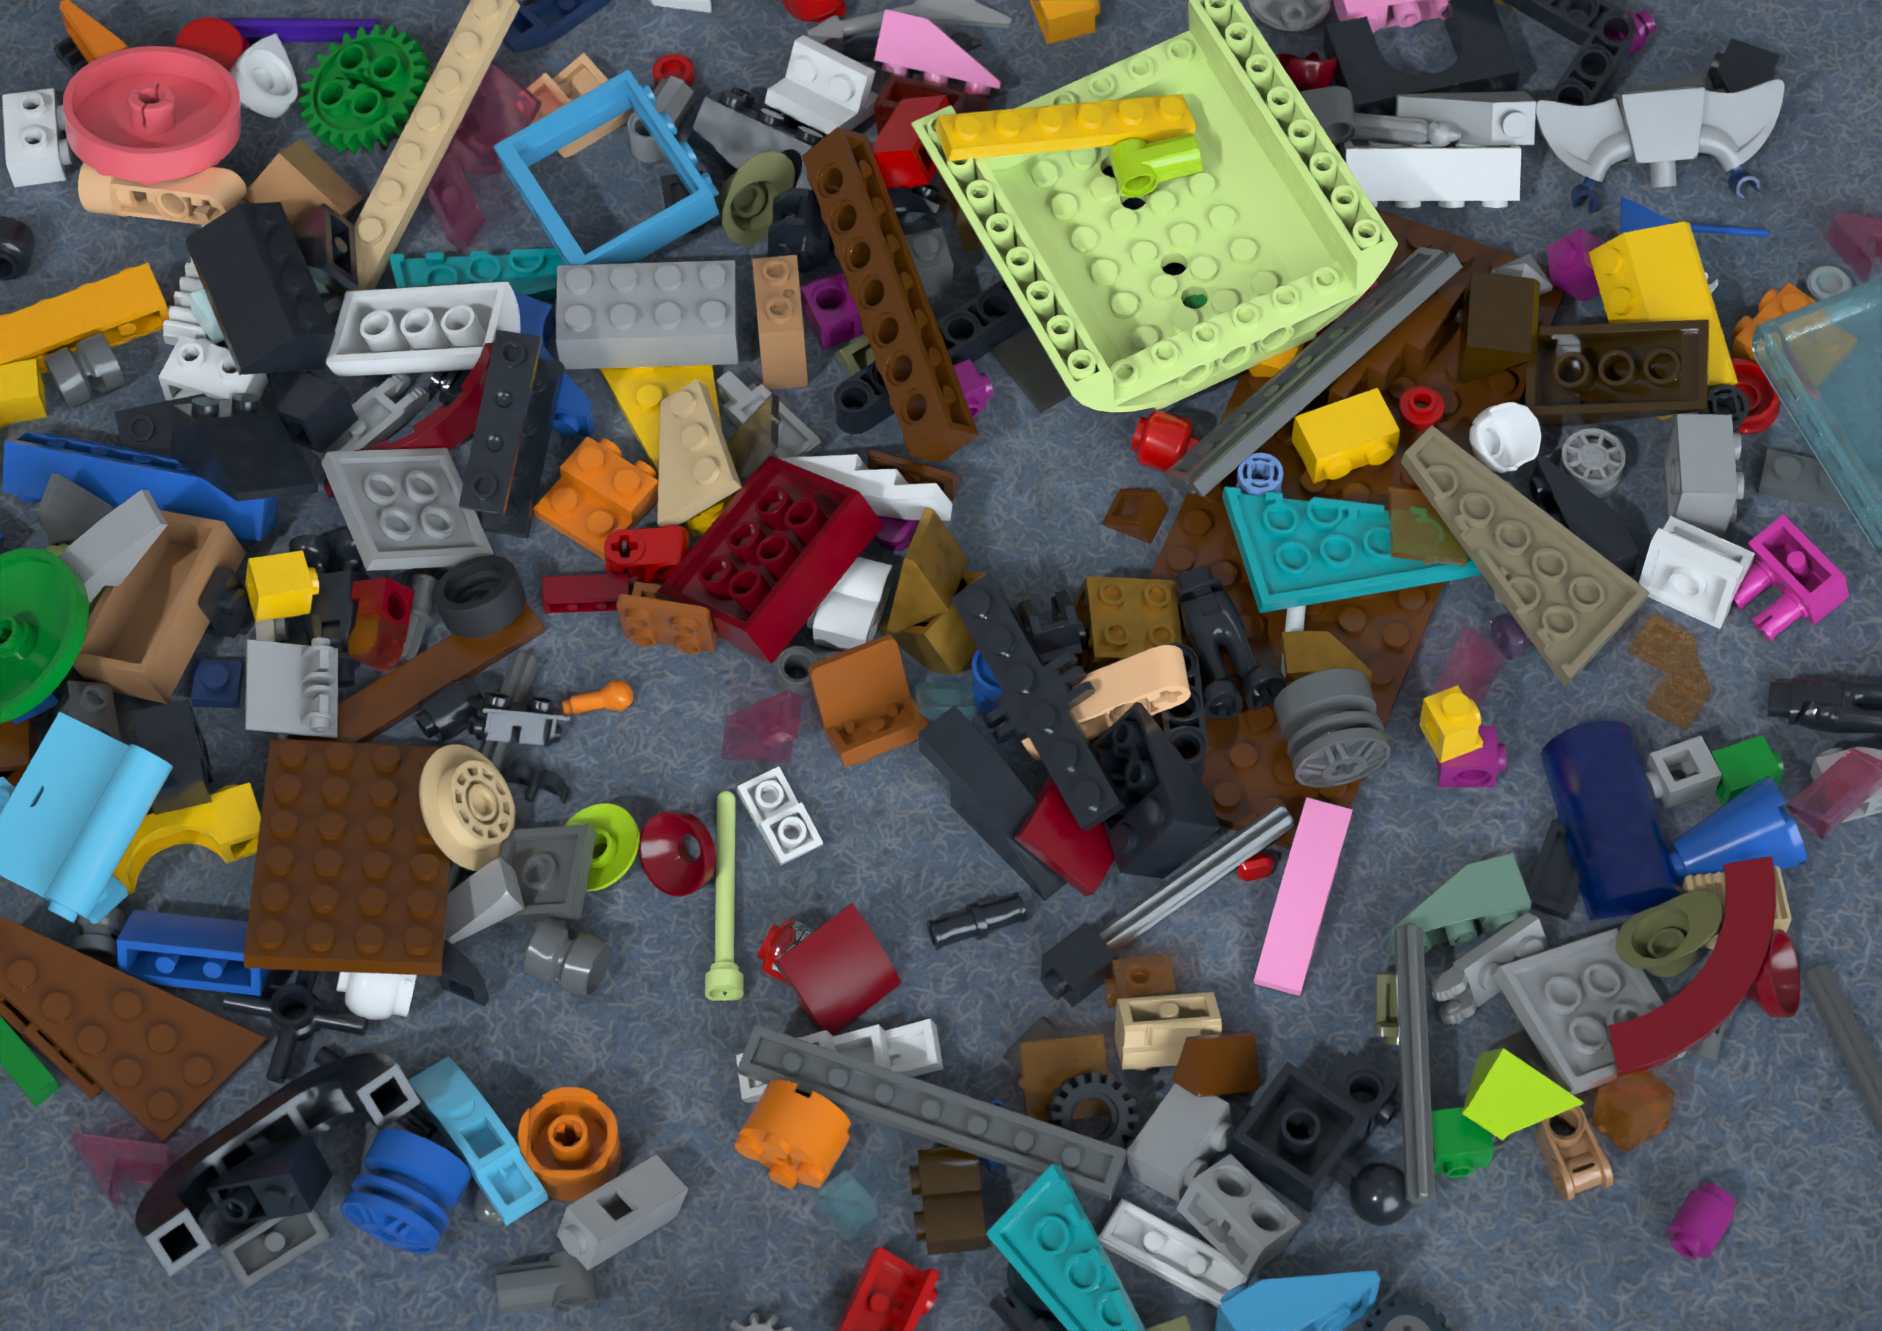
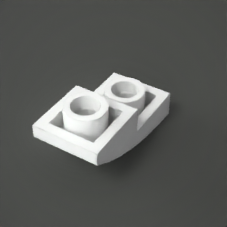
M779 766L737 786L736 791L780 865H784L823 846V841L803 803H798Z

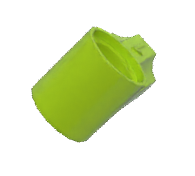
M1193 133L1146 144L1141 139H1126L1114 145L1108 155L1121 195L1128 198L1141 197L1150 193L1156 188L1158 182L1202 172L1199 147Z

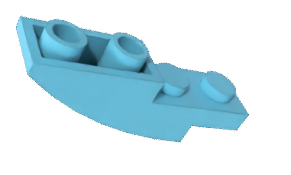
M449 1056L408 1080L431 1121L454 1155L460 1158L470 1169L472 1177L506 1226L548 1200L546 1190L529 1168V1165L526 1164L516 1141L478 1089Z

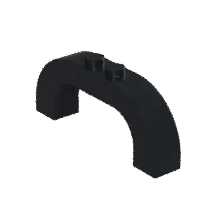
M362 1053L340 1058L319 1066L289 1082L195 1146L172 1164L154 1182L141 1200L135 1216L136 1228L164 1271L170 1277L212 1248L202 1232L204 1223L217 1208L206 1189L211 1181L269 1144L311 1136L314 1139L337 1125L354 1120L369 1121L381 1131L420 1104L421 1101L399 1065L387 1055Z

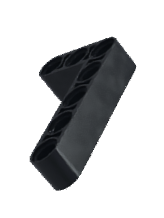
M1501 0L1581 46L1555 86L1551 101L1560 102L1564 99H1572L1579 103L1580 106L1597 103L1630 53L1636 33V24L1633 18L1627 12L1606 0ZM1573 9H1579L1584 11L1588 17L1584 20H1575L1568 15V12ZM1616 30L1622 33L1625 39L1614 42L1609 40L1604 33ZM1593 64L1598 66L1603 73L1598 76H1590L1582 70V67Z

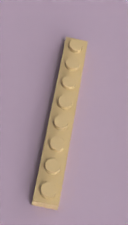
M471 0L354 225L358 287L353 291L375 290L390 260L388 254L394 253L520 7L517 0ZM327 285L329 288L341 292L343 294L349 291Z

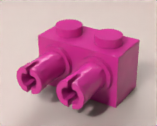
M1782 514L1748 542L1750 551L1755 553L1752 565L1733 598V605L1741 611L1744 609V606L1769 586L1776 587L1782 596L1757 617L1751 619L1752 624L1760 634L1764 632V638L1768 642H1772L1777 635L1799 617L1807 618L1815 626L1848 599L1849 592L1845 575Z

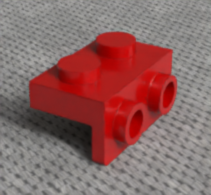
M880 1246L872 1249L834 1331H914L921 1315H925L931 1309L937 1298L938 1289L934 1286L940 1272L932 1267L921 1271Z

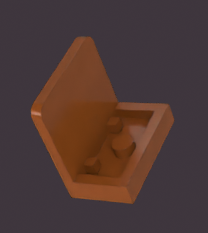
M637 581L634 583L632 595L620 594L618 596L616 606L624 636L633 643L644 647H654L657 643L670 645L688 654H699L702 651L715 653L719 635L713 630L710 611L707 608L667 601L657 592L662 585Z
M884 635L815 662L808 669L825 737L844 768L856 763L866 762L872 757L891 749L909 745L914 740L919 739V732L928 726L926 717L910 695L898 643L891 635Z

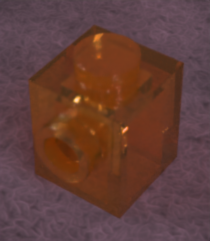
M1169 953L1112 960L1111 978L1103 979L1107 1008L1116 1007V1002L1119 998L1177 994Z
M1647 1070L1620 1076L1598 1089L1592 1125L1628 1153L1668 1128L1675 1092Z

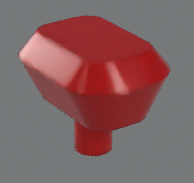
M1265 853L1255 854L1238 866L1237 876L1244 881L1266 878L1273 871L1274 861Z

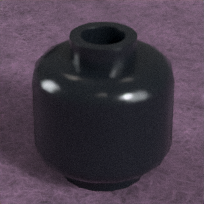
M0 216V280L18 279L26 273L31 265L35 248V237L31 229L24 222L14 217Z

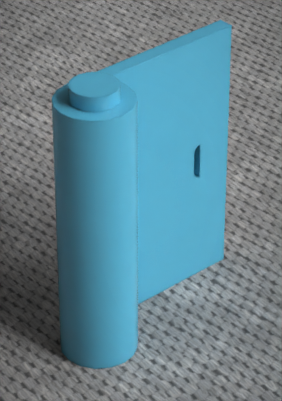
M59 712L0 814V876L51 901L48 910L74 923L77 916L87 919L173 766L134 744L128 746Z

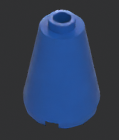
M1770 776L1759 779L1671 842L1674 852L1667 854V859L1678 881L1690 874L1696 876L1700 873L1705 875L1709 872L1713 874L1722 872L1723 864L1769 856H1772L1773 867L1778 866L1780 870L1796 868L1807 863L1805 861L1807 860L1806 850L1794 818H1789L1783 804H1786V801Z

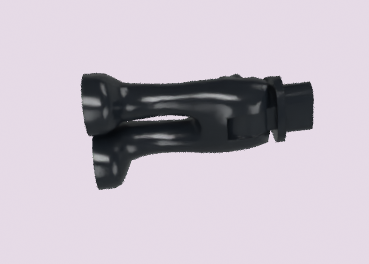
M1200 566L1179 573L1175 577L1180 590L1177 594V602L1181 607L1187 636L1197 654L1206 682V687L1202 690L1205 716L1212 719L1233 718L1240 714L1243 707L1239 689L1232 682L1219 652V645H1224L1228 650L1248 708L1250 710H1258L1273 702L1282 689L1287 686L1283 674L1275 666H1260L1257 662L1239 612L1224 590L1222 581L1213 577L1209 566Z
M1826 676L1807 680L1792 678L1791 684L1770 682L1767 716L1788 718V725H1794L1795 719L1798 716L1800 726L1822 732L1882 734V710L1859 708L1860 706H1882V683L1845 681Z

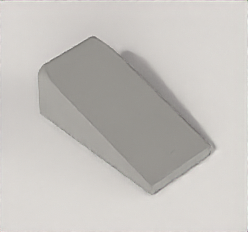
M501 857L483 866L448 893L444 939L451 944L525 909L516 872Z

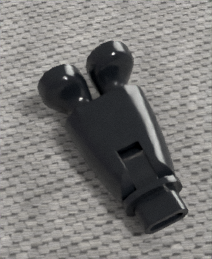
M349 529L340 531L335 535L334 549L330 542L321 536H297L290 541L289 552L303 550L308 568H315L319 582V593L313 595L310 614L302 615L308 645L311 646V640L314 638L330 639V646L338 648V688L353 686L355 684V669L361 665L359 657L364 645L367 619L357 615L359 603L351 599L354 581L371 578L362 572L364 564ZM334 551L339 565V572H333Z

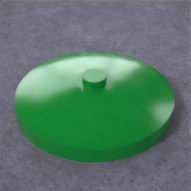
M21 548L0 554V724L16 719L31 711L59 686L78 657L87 631L89 601L81 577L65 561L51 552L42 549Z

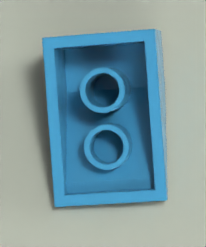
M1376 1271L1264 1279L1250 1287H1247L1246 1284H1240L1229 1290L1221 1298V1304L1218 1305L1215 1331H1343L1373 1312L1381 1278Z

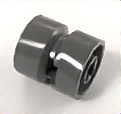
M101 331L79 340L77 349L74 351L64 347L43 357L50 377L68 410L91 400L92 391L94 390L104 394L125 384L120 366Z
M547 917L541 922L532 937L524 961V972L526 975L548 984L559 979L563 990L585 999H590L597 990L609 966L612 943L588 932H583L577 937L575 927Z

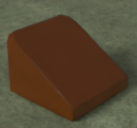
M1120 489L1102 525L1152 544L1169 508L1156 490Z

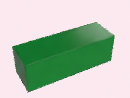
M0 1016V1067L28 1100L37 1107L60 1088L51 1073Z

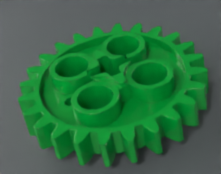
M376 24L370 35L363 27H359L357 38L352 39L347 33H344L343 45L338 47L335 43H329L331 54L328 57L318 54L316 58L321 63L320 67L307 69V73L313 80L301 84V88L307 94L299 99V103L305 108L301 116L308 123V129L327 148L332 145L339 153L347 147L352 154H357L361 144L369 152H373L375 141L380 140L385 146H388L389 134L394 132L396 135L401 136L403 132L401 125L409 121L427 86L425 83L429 82L432 76L427 69L431 66V62L424 55L425 51L416 40H413L406 31L399 34L394 26H390L384 32L380 25Z

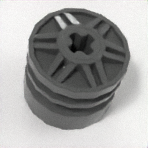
M1333 668L1314 672L1297 679L1282 689L1274 699L1273 709L1281 735L1288 741L1287 754L1292 761L1294 776L1301 785L1312 788H1324L1348 784L1371 774L1389 758L1391 747L1388 738L1383 733V722L1376 715L1377 704L1369 679L1363 672L1351 668Z

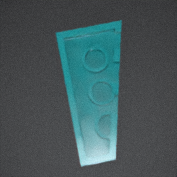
M555 248L512 249L509 255H490L488 250L470 251V256L445 257L444 252L426 253V258L405 259L404 254H388L397 288L508 282L514 292L540 301L557 298V266L565 265Z
M1052 1164L991 1227L986 1235L1068 1331H1146L1061 1165Z

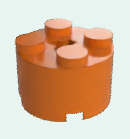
M772 1080L766 1086L740 1130L734 1147L743 1156L756 1160L769 1168L768 1176L774 1182L789 1189H793L797 1182L814 1188H820L826 1182L852 1136L853 1131H848L851 1122L839 1107L815 1091H812L809 1098H806L794 1092L798 1084L786 1080Z
M561 1087L542 1095L543 1099L537 1102L531 1109L529 1107L526 1110L519 1124L518 1141L522 1157L546 1190L547 1196L562 1201H577L616 1177L622 1161V1145L615 1115L596 1094L584 1088ZM569 1142H574V1145L569 1146Z

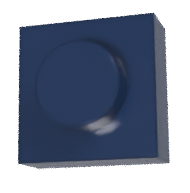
M196 659L191 693L193 707L239 708L245 669L243 661Z

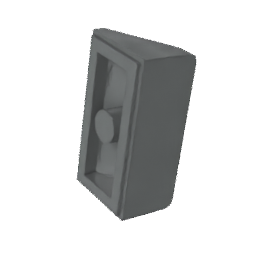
M313 1208L310 1213L249 1223L215 1245L243 1289H246L330 1235Z

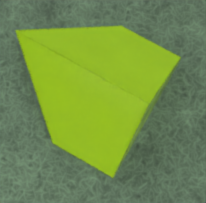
M1501 1048L1484 1051L1478 1056L1462 1114L1503 1141L1511 1133L1584 1104V1102L1506 1049Z

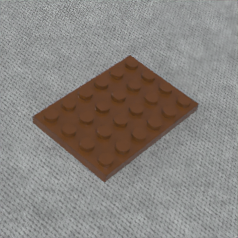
M270 739L244 949V968L442 976L451 859L441 851L431 837L422 816L419 800V784L422 770L430 756L442 748L441 746Z

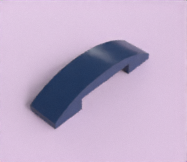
M537 0L528 7L518 1L520 7L502 42L513 53L544 46L561 38L613 0Z

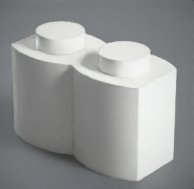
M861 557L854 561L807 621V628L813 629L815 645L846 651L874 640L893 585V565Z

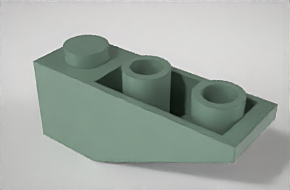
M1513 853L1470 863L1463 867L1391 929L1387 947L1390 956L1395 955L1394 931L1397 926L1415 924L1417 927L1422 928L1425 954L1433 945L1450 942L1452 946H1460L1473 941L1477 934L1495 930L1497 933L1525 913L1528 914L1532 902Z

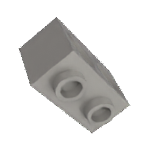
M1229 1154L1193 1178L1176 1208L1246 1278L1277 1257L1286 1248L1301 1223L1232 1154Z

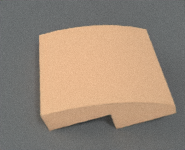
M583 53L553 79L547 73H544L518 95L514 101L534 123L607 82L608 79L588 56ZM632 108L557 151L564 159L576 154L627 123L634 110Z

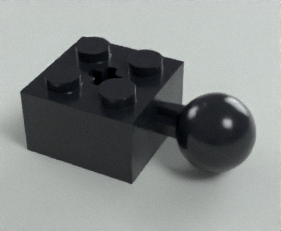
M1288 1061L1231 1136L1229 1154H1232L1254 1176L1309 1213L1333 1181L1349 1190V1200L1354 1212L1359 1218L1371 1225L1388 1226L1398 1222L1407 1214L1412 1202L1407 1201L1405 1198V1176L1400 1168L1386 1162H1375L1365 1166L1351 1157L1365 1139L1370 1116ZM1301 1135L1304 1136L1306 1139L1298 1140L1297 1138Z

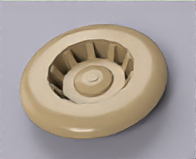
M452 744L438 749L430 756L422 770L419 784L420 807L426 827L437 846L449 859L465 869L478 871L489 862L500 857L503 840L508 838L511 830H515L516 809L511 792L504 778L492 762L473 748Z

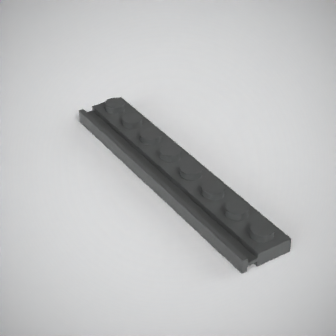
M1419 247L1191 448L1180 460L1165 471L1163 475L1171 487L1191 494L1197 492L1199 496L1204 497L1458 272L1463 266L1456 255L1450 252L1446 256L1444 251Z

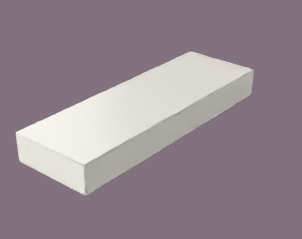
M1122 1198L1098 1237L1103 1247L1217 1308L1221 1304V1298L1229 1290L1240 1284H1246L1250 1276L1246 1278L1215 1247Z

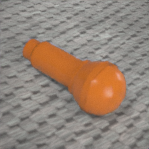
M616 679L602 687L601 690L571 696L567 700H562V706L566 714H579L602 708L621 712L631 705L633 691L627 682Z

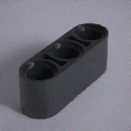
M1173 643L1169 645L1179 647L1183 651L1190 697L1180 705L1159 712V727L1179 753L1189 752L1195 756L1194 758L1185 759V761L1198 778L1201 779L1205 772L1208 740L1199 660L1196 652L1191 647L1185 644ZM1181 710L1188 712L1190 715L1187 717H1177L1172 712Z

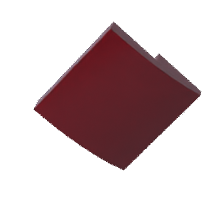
M1050 775L1034 799L1037 803L1014 839L1087 897L1095 893L1111 867L1115 856L1104 823L1098 824L1088 832L1082 830Z
M853 903L844 907L773 961L799 997L798 1005L817 1031L827 1030L832 1036L901 984L888 956Z

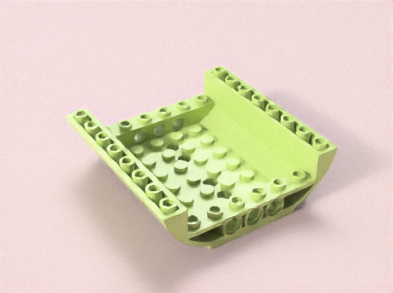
M1188 0L1189 31L1017 107L1028 108L1183 94L1197 126L1194 135L1199 147L1202 172L1158 182L1153 191L1144 196L1137 197L1145 202V205L1139 209L1131 210L1125 208L1122 203L1128 197L1121 195L1116 178L1102 173L1106 167L1111 166L1108 155L1113 146L978 159L970 157L967 160L948 161L934 127L939 115L956 114L952 105L911 123L1069 392L1082 405L1094 410L1113 413L1132 412L1153 407L1156 410H1160L1256 366L1266 359L1316 338L1318 331L1338 318L1368 290L1387 266L1398 246L1390 230L1239 0ZM1169 263H1180L1186 267L1182 274L1175 276L1166 274L1162 269ZM1203 294L1207 298V303L1198 309H1191L1183 304L1184 299L1191 295Z

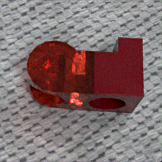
M387 577L353 582L351 599L359 603L355 628L348 640V652L353 659L382 672L389 671L396 666L401 658L404 642H406L414 590Z

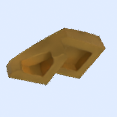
M1327 631L1282 632L1281 643L1287 682L1296 681L1314 672L1333 668H1351L1363 672L1369 679L1370 684L1372 683L1371 670L1331 633Z

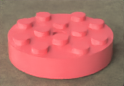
M144 46L119 50L104 55L79 70L68 83L63 96L66 137L77 157L90 167L96 169L101 175L138 181L144 185H154L160 181L184 178L210 167H216L235 147L241 133L240 94L233 76L216 61L186 49L166 46Z

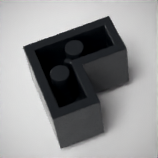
M189 699L133 711L136 730L128 731L129 743L151 752L173 766L152 804L155 814L212 802L209 783L213 782L207 743Z

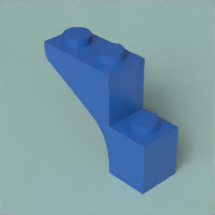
M514 292L520 314V333L541 336L543 340L539 358L555 361L547 351L550 338L556 329L553 306ZM564 371L553 427L559 433L568 437H575L578 434L591 438L595 431V422L591 417V401Z

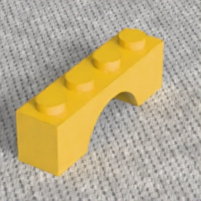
M251 783L224 786L216 793L211 794L212 802L157 815L155 813L146 814L112 875L127 888L128 895L135 893L137 879L144 865L155 854L171 846L180 844L200 845L214 851L226 864L256 854L261 813Z

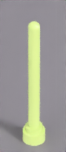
M723 791L717 797L715 963L710 966V971L705 975V996L712 1001L739 1000L743 997L744 976L739 971L738 965L734 963L735 796L729 791Z

